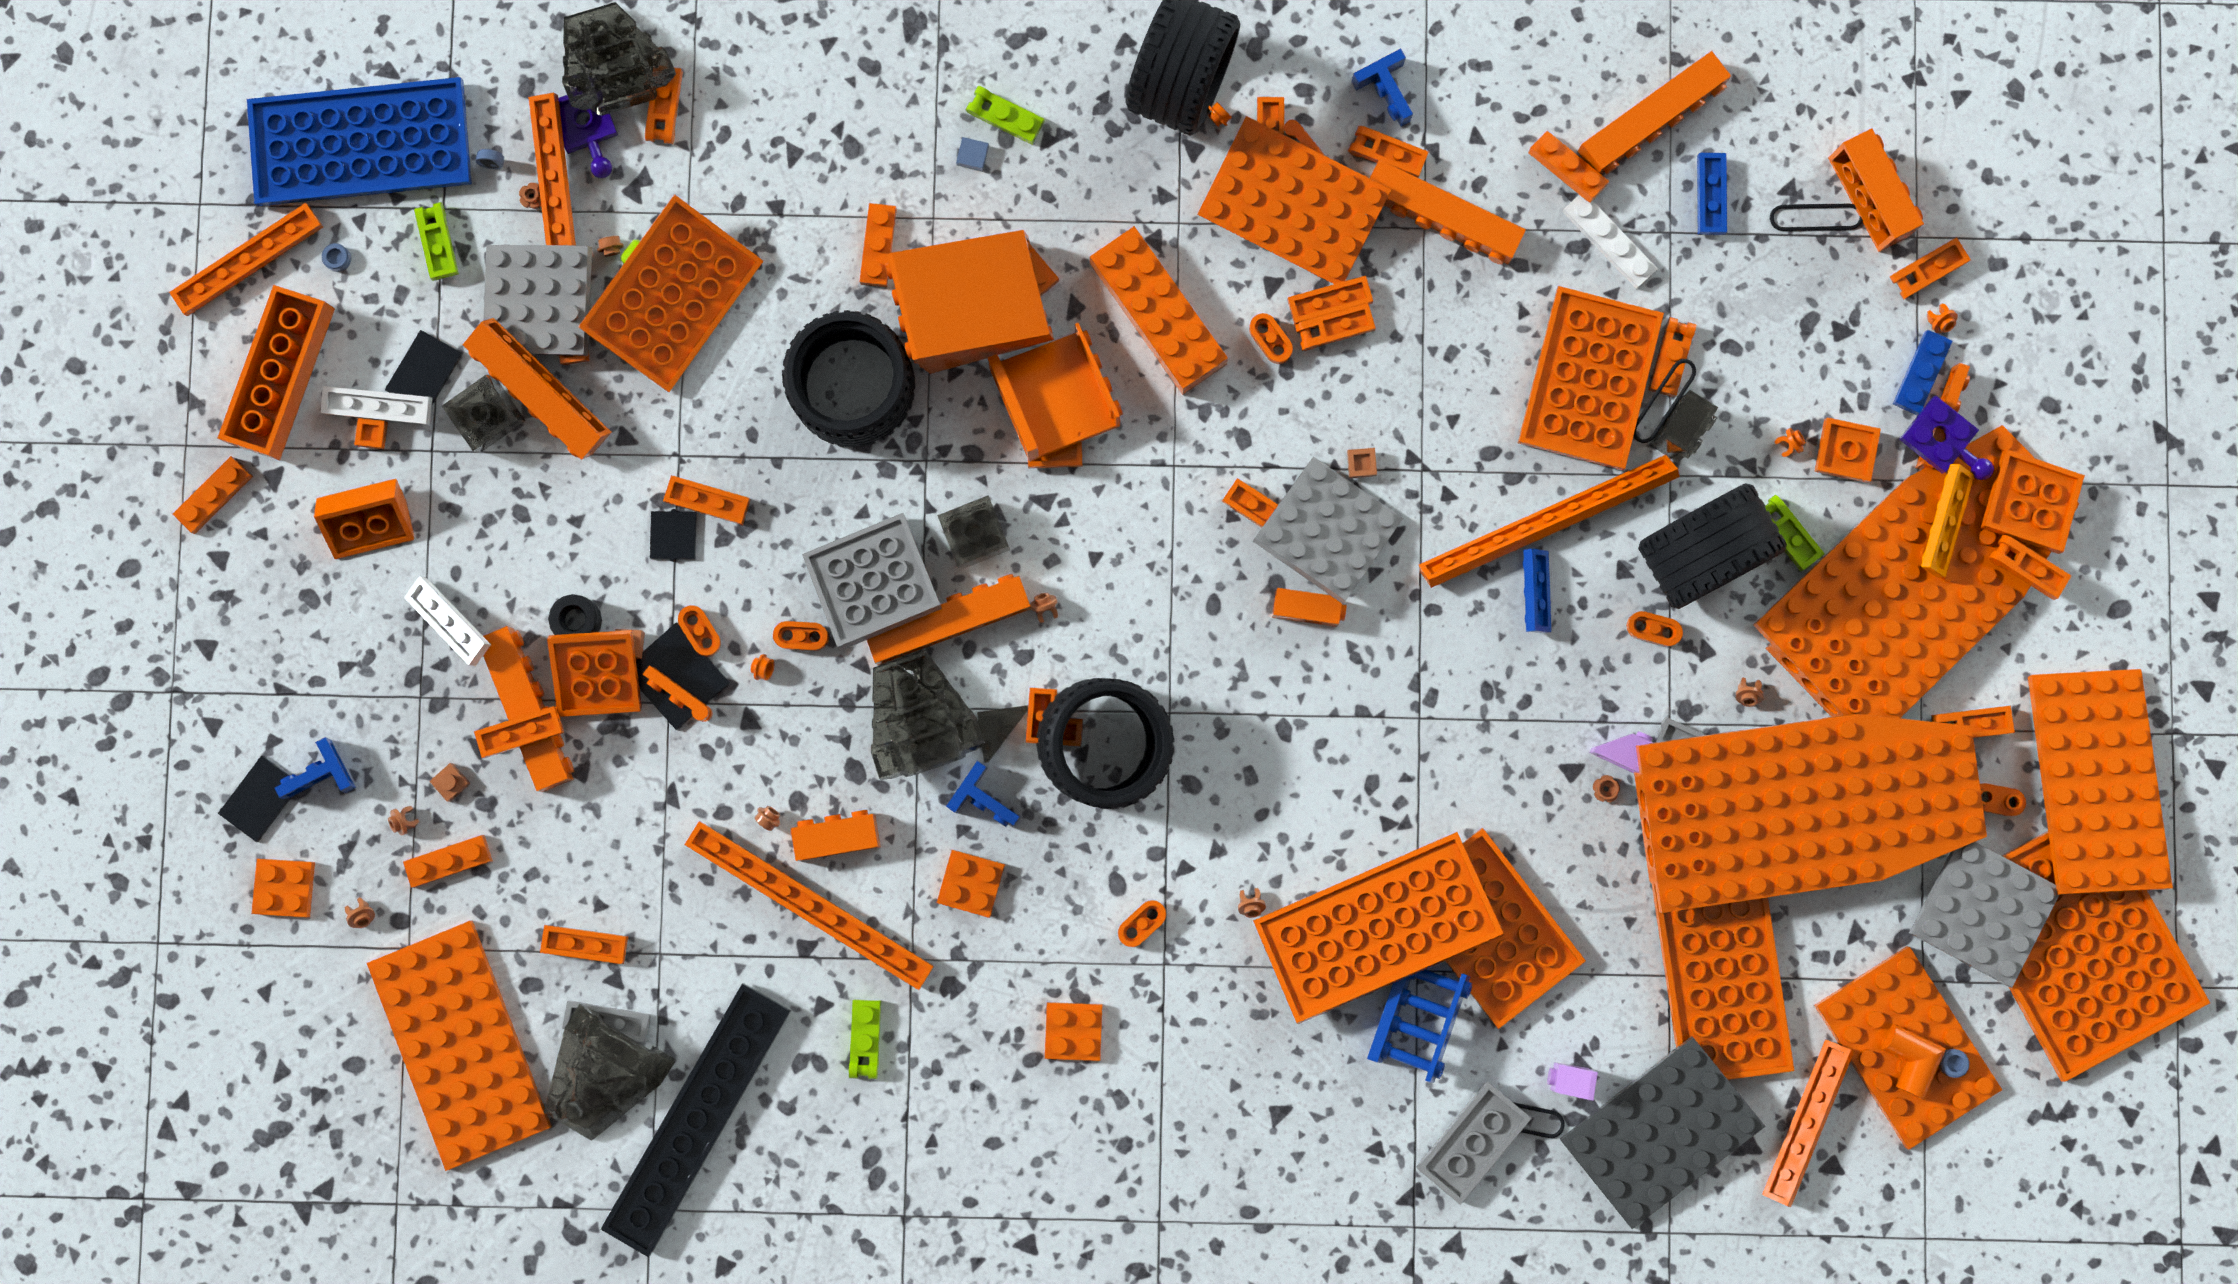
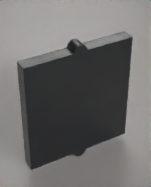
M675 509L671 511H651L650 559H669L671 562H675L676 559L695 560L697 512H677Z

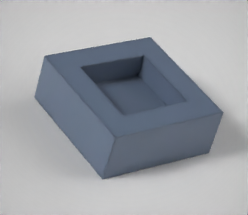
M962 137L956 161L957 166L983 172L989 143Z

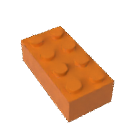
M1873 128L1843 142L1828 159L1852 204L1855 205L1859 217L1862 218L1863 224L1878 252L1908 238L1924 223L1921 210L1914 206L1909 197L1910 191L1908 186L1901 182L1896 173L1897 167L1895 162L1888 158L1883 149L1884 143L1882 138L1875 134Z

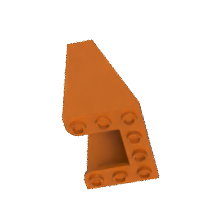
M1024 230L887 254L889 263L885 264L886 272L889 279L894 281L895 289L892 290V296L895 305L900 306L902 315L898 316V321L902 332L907 334L908 342L905 343V349L909 359L912 358L915 364L917 363L920 368L932 374L987 359V357L995 354L1001 355L1054 340L1052 328L1048 326L1046 311L1043 309L1031 261L1033 258L1029 251L1032 249L1029 236Z

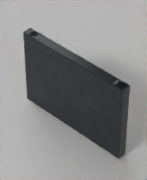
M420 330L388 385H386L385 391L395 394L431 397L433 405L463 353Z
M261 756L224 806L220 808L218 814L255 842H258L292 798L290 797L287 800L279 798L275 787L281 785L280 780L289 775L267 758Z

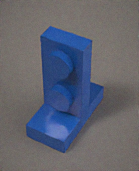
M1401 48L1353 73L1351 80L1356 91L1375 81L1374 87L1380 98H1385L1389 105L1387 110L1393 121L1397 120L1400 127L1409 123L1413 116L1410 107L1390 74L1404 65L1406 57Z
M324 737L315 742L325 760L324 763L321 761L314 762L305 768L306 772L298 776L291 774L280 780L281 785L275 787L279 798L287 800L331 776L334 777L342 792L348 793L356 788L332 740Z
M977 761L946 807L954 813H958L968 796H971L973 799L970 803L983 812L987 807L995 813L993 819L1005 827L1009 823L1015 826L1020 816L976 787L988 769Z

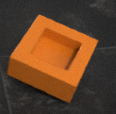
M358 418L354 445L357 447L385 449L388 423L381 420Z

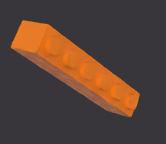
M1710 51L1582 143L1577 152L1585 162L1600 174L1605 172L1608 175L1620 165L1618 163L1619 160L1625 156L1630 159L1641 150L1639 146L1644 142L1648 141L1651 144L1663 134L1661 130L1669 125L1673 128L1684 119L1683 114L1689 110L1694 113L1706 103L1704 99L1712 94L1713 97L1721 94L1727 88L1726 83L1731 77L1730 73L1713 51Z
M1380 159L1370 176V179L1392 189L1384 206L1390 208L1394 215L1401 218L1407 216L1415 220V224L1421 228H1432L1440 232L1439 235L1446 240H1457L1463 243L1464 247L1469 251L1475 253L1480 251L1488 255V258L1494 263L1501 265L1505 263L1508 265L1526 229Z
M495 318L481 321L463 343L469 355L474 360L481 362L488 369L489 375L495 380L500 381L513 398L520 400L528 408L530 415L542 421L547 426L549 433L559 438L573 456L582 460L593 455L612 433Z
M1009 574L997 579L998 583L989 587L987 583L972 588L973 593L962 596V593L953 594L946 598L947 602L940 604L942 609L868 639L867 643L875 664L881 665L1031 610L1020 576L1014 577L1013 574Z
M506 626L484 635L483 637L491 646L483 657L508 720L549 708L548 706L545 707L541 697L544 696L541 684L539 681H534L531 671H534L532 661L528 655H524L521 648L524 645V641L520 632ZM561 735L519 747L538 792H545L574 780L571 774L574 772L573 764L569 757L564 756L561 747H564Z

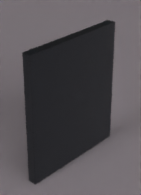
M677 622L672 624L665 633L643 651L642 659H636L639 689L675 730L680 729L692 717V710L686 705L683 708L678 707L669 700L671 694L664 689L658 692L647 684L649 679L643 673L649 665L659 670L704 704H707L730 684L708 657L701 656L695 651Z

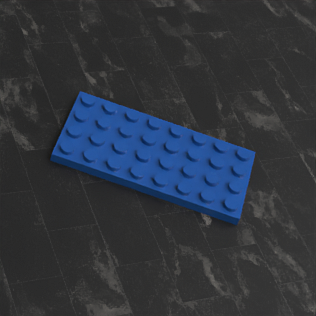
M461 77L247 99L254 204L257 206L472 184L464 81Z

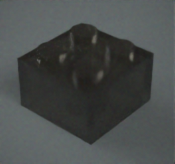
M490 375L483 376L442 405V408L472 451L483 452L526 421L499 381Z
M1689 390L1680 398L1650 446L1677 463L1684 457L1688 459L1701 446L1703 440L1700 439V436L1709 431L1718 417L1714 414L1718 407Z
M989 495L937 515L959 570L1010 551Z

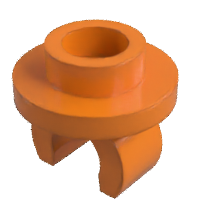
M1942 303L1939 305L1941 315H1935L1931 310L1927 311V320L1932 324V329L1935 333L1951 331L1955 327L1958 318L1954 310H1949Z
M1792 428L1786 430L1787 436L1778 437L1774 441L1775 444L1782 441L1789 444V449L1781 454L1783 457L1791 455L1795 450L1800 454L1804 451L1803 445L1806 444L1799 430L1794 431Z

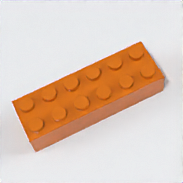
M1135 226L1090 256V265L1182 395L1227 365L1228 357Z
M273 285L217 439L280 461L335 308L325 301Z

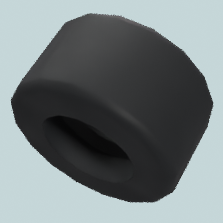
M571 594L555 601L550 609L548 621L554 635L593 633L600 631L602 617L599 608L594 602L584 596ZM574 609L581 610L586 619L585 624L579 630H571L565 623L566 615Z

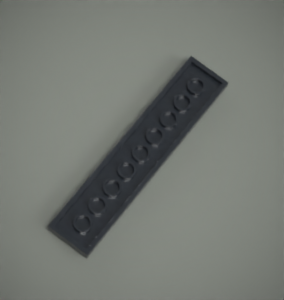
M745 983L741 984L600 1230L647 1257L651 1256L791 1012L790 1009Z

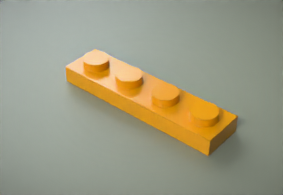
M1950 464L1941 498L1937 504L1933 526L1930 529L1927 547L1922 557L1921 567L1935 577H1946L1974 479L1973 473L1960 464Z

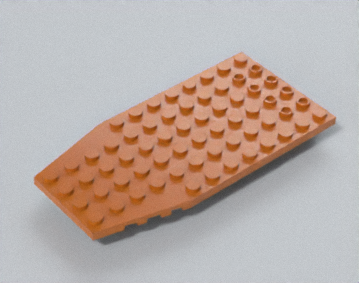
M2003 425L1972 441L1965 447L1977 459L1985 458L1990 460L1994 466V472L1986 480L1973 479L1946 577H1935L1921 567L1922 557L1930 536V529L1933 526L1937 512V504L1940 501L1944 480L1948 473V470L1942 474L1935 468L1929 469L1926 467L1904 479L1753 624L1770 642L1765 649L1831 717L1863 714L1901 718L2025 597L2031 587L2006 569L1996 566L1989 561L1988 558L1991 553L1998 549V541L2002 535L1981 528L2002 451L2008 449L2034 458ZM1957 457L1953 464H1960L1971 472V467ZM2017 540L2046 560L2051 551ZM2009 551L2007 557L2013 560L2016 554Z
M1849 714L1636 745L1639 771L1634 772L1649 882L1655 884L1658 908L1661 913L1882 881L1987 837L1972 726Z

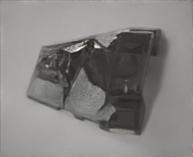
M616 2L564 17L563 45L565 56H563L564 76H562L564 90L572 107L581 110L592 109L601 116L654 100L657 97L656 89L666 86L676 75L667 51L662 46L658 48L646 31L643 33L636 27V21Z
M926 650L873 668L872 702L874 703V715L872 718L873 744H871V754L880 780L893 779L902 775L910 777L963 759L967 753L976 751L985 745L977 717L964 703L959 693L952 687Z
M580 1002L564 1028L544 1113L592 1141L644 1097L660 1086L676 1062V1059L653 1045L648 1049L604 1023V1016Z

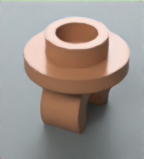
M1041 593L1034 597V601L1031 602L1030 606L1031 610L1036 612L1040 623L1044 622L1042 614L1047 610L1052 612L1054 619L1058 618V612L1055 607L1057 604L1056 596L1049 593Z
M1743 677L1736 691V700L1747 707H1753L1764 700L1761 681L1756 680L1754 687H1748L1746 685V678Z
M412 806L403 808L401 812L397 809L390 811L391 817H388V823L394 833L398 832L400 835L407 834V829L417 826L419 823L418 819L407 821L405 818V814L413 810Z
M1255 888V897L1252 899H1247L1244 890H1240L1239 913L1248 918L1259 916L1266 909L1265 901L1261 899L1260 890Z
M359 897L357 899L359 903L358 908L353 910L348 905L345 907L346 921L352 928H364L375 917L374 910L369 907L366 901Z

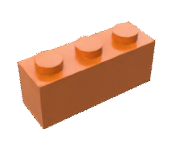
M868 810L851 812V818L841 819V814L824 817L825 822L814 824L813 819L798 821V827L791 828L795 860L803 861L881 847L876 815L868 814Z

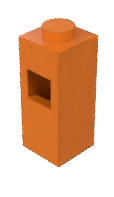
M1277 588L1272 618L1337 627L1339 621L1345 620L1347 605L1342 604L1330 595Z

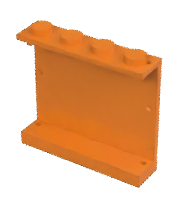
M1079 323L1075 324V333L1006 360L1000 361L998 354L987 357L990 372L1029 462L1120 427V416L1123 415L1118 400L1113 401L1110 395L1113 392L1107 376L1102 377L1099 370L1102 369L1097 353L1092 354L1089 347L1092 345L1087 330L1082 331Z

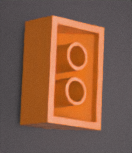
M397 479L316 498L314 518L334 559L414 540L406 498Z

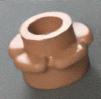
M529 183L527 186H522L519 191L520 203L526 208H539L541 206L539 184ZM531 193L534 194V197H533V198H530V197H529V195H530Z
M619 236L605 237L598 240L599 248L597 251L603 252L605 257L618 255L624 244L620 242Z
M1609 775L1596 779L1593 783L1594 796L1601 802L1614 801L1620 791L1618 781ZM1605 786L1609 788L1607 792L1604 791Z
M767 806L766 808L759 807L757 809L758 814L755 816V820L760 826L768 831H772L775 826L778 827L780 825V814L774 808Z

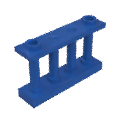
M1425 969L1393 983L1367 1059L1382 1063L1383 1059L1387 1060L1389 1057L1427 1071L1425 1081L1434 1083L1436 1078L1440 1079L1445 1068V1063L1442 1062L1459 1009L1463 998L1468 999L1473 983L1469 982L1470 976L1461 974L1460 980L1457 981ZM1418 978L1454 991L1455 994L1450 1008L1411 994V991L1407 990L1411 979L1415 980ZM1408 1004L1446 1018L1441 1034L1402 1021V1017L1399 1016L1401 1007ZM1400 1031L1437 1045L1432 1061L1392 1047L1393 1044L1389 1043L1392 1033Z

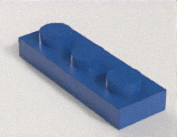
M1699 153L1697 155L1698 235H1725L1727 233L1726 153Z
M1930 330L1924 332L1893 401V405L1919 415L1949 351L1952 340Z
M1526 549L1523 550L1526 632L1550 633L1552 628L1549 551Z

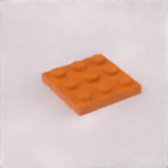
M2008 449L2002 451L1981 528L2001 535H2008L2021 542L2057 554L2063 553L2085 475Z
M632 630L548 636L549 657L559 717L641 711L642 704Z

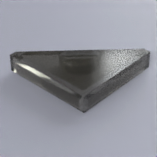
M1028 705L977 712L984 763H988L1027 713Z

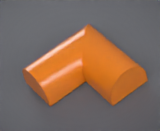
M1030 688L1026 743H1038V738L1036 737L1039 722H1042V714L1048 704L1055 700L1054 697L1057 695V689ZM1070 718L1063 736L1064 746L1081 747L1083 719Z
M1892 1024L1881 1049L1907 1061L1896 1087L1924 1100L1946 1048L1896 1024Z

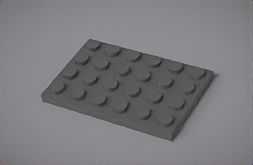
M1691 1036L1566 1133L1560 1140L1630 1228L1634 1229L1766 1126L1698 1042Z

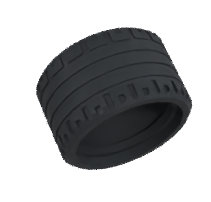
M1162 0L1146 33L1130 77L1125 99L1128 110L1137 115L1141 114L1149 120L1153 119L1161 125H1168L1169 128L1179 130V132L1189 136L1198 133L1210 112L1208 107H1212L1230 63L1241 24L1238 16L1227 11L1224 12L1220 8L1211 7L1210 4L1199 2L1198 0Z
M844 310V312L840 313L839 311H834L833 313L823 314V317L815 318L812 322L803 326L804 329L802 331L799 330L795 338L790 342V349L786 350L783 360L782 383L790 406L807 429L814 435L816 434L821 440L833 445L835 443L840 447L855 448L858 445L860 447L872 445L880 439L882 441L894 433V429L896 427L899 428L908 416L907 412L911 410L915 396L913 367L905 347L897 334L887 324H882L880 319L867 313L863 315L859 311L854 312L850 310ZM849 340L865 341L877 346L892 361L893 380L887 398L876 410L859 419L837 420L821 414L811 406L807 393L808 373L813 362L820 353L831 345Z
M1742 484L1640 541L1638 549L1643 558L1646 559L1647 566L1654 573L1653 576L1659 582V587L1663 594L1665 593L1667 596L1666 599L1671 607L1680 609L1785 552L1787 543L1782 534L1780 535L1778 532L1779 529L1776 523H1773L1769 511H1766L1764 502L1758 497L1759 494L1754 485Z
M1092 678L1066 687L1054 697L1055 700L1048 704L1042 714V722L1040 721L1036 737L1038 738V743H1036L1044 773L1061 793L1075 801L1092 807L1118 809V807L1124 808L1136 804L1141 798H1147L1148 795L1157 789L1156 786L1163 782L1165 775L1169 771L1167 768L1173 760L1174 748L1172 747V742H1175L1173 727L1168 722L1170 718L1163 705H1159V700L1149 691L1142 689L1137 684L1121 679ZM1102 696L1116 697L1127 703L1142 721L1146 736L1144 756L1137 770L1125 781L1108 788H1091L1077 779L1066 763L1063 753L1065 728L1071 716L1083 704Z

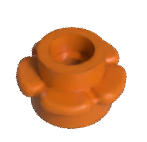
M1218 102L1212 107H1208L1211 111L1208 116L1218 127L1222 123L1225 126L1228 125L1227 122L1232 117Z
M766 654L755 658L751 664V673L754 674V679H770L774 671V660L767 658Z

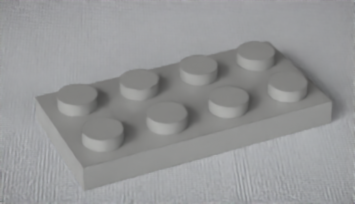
M1486 1081L1416 1168L1461 1205L1532 1118Z

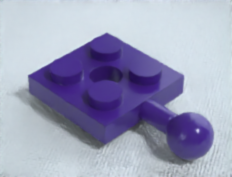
M597 83L558 99L566 152L570 154L588 147L593 159L590 166L592 174L597 178H606L612 172V164L607 158L603 157L598 143L618 136V132L602 89ZM580 113H589L590 120L584 125L577 124L576 119Z
M1937 396L1931 398L1899 438L1900 441L1942 474L1949 469L1950 464H1953L1957 457L1971 467V473L1978 480H1986L1994 472V466L1990 460L1985 458L1977 459V457L1965 449L1979 429ZM1934 428H1941L1945 432L1943 442H1938L1934 439Z

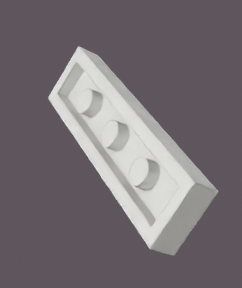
M1578 195L1563 209L1562 212L1635 289L1640 287L1658 270L1594 201L1590 203Z
M323 386L320 413L430 425L432 398Z
M419 576L404 598L468 665L476 666L491 644L427 578Z

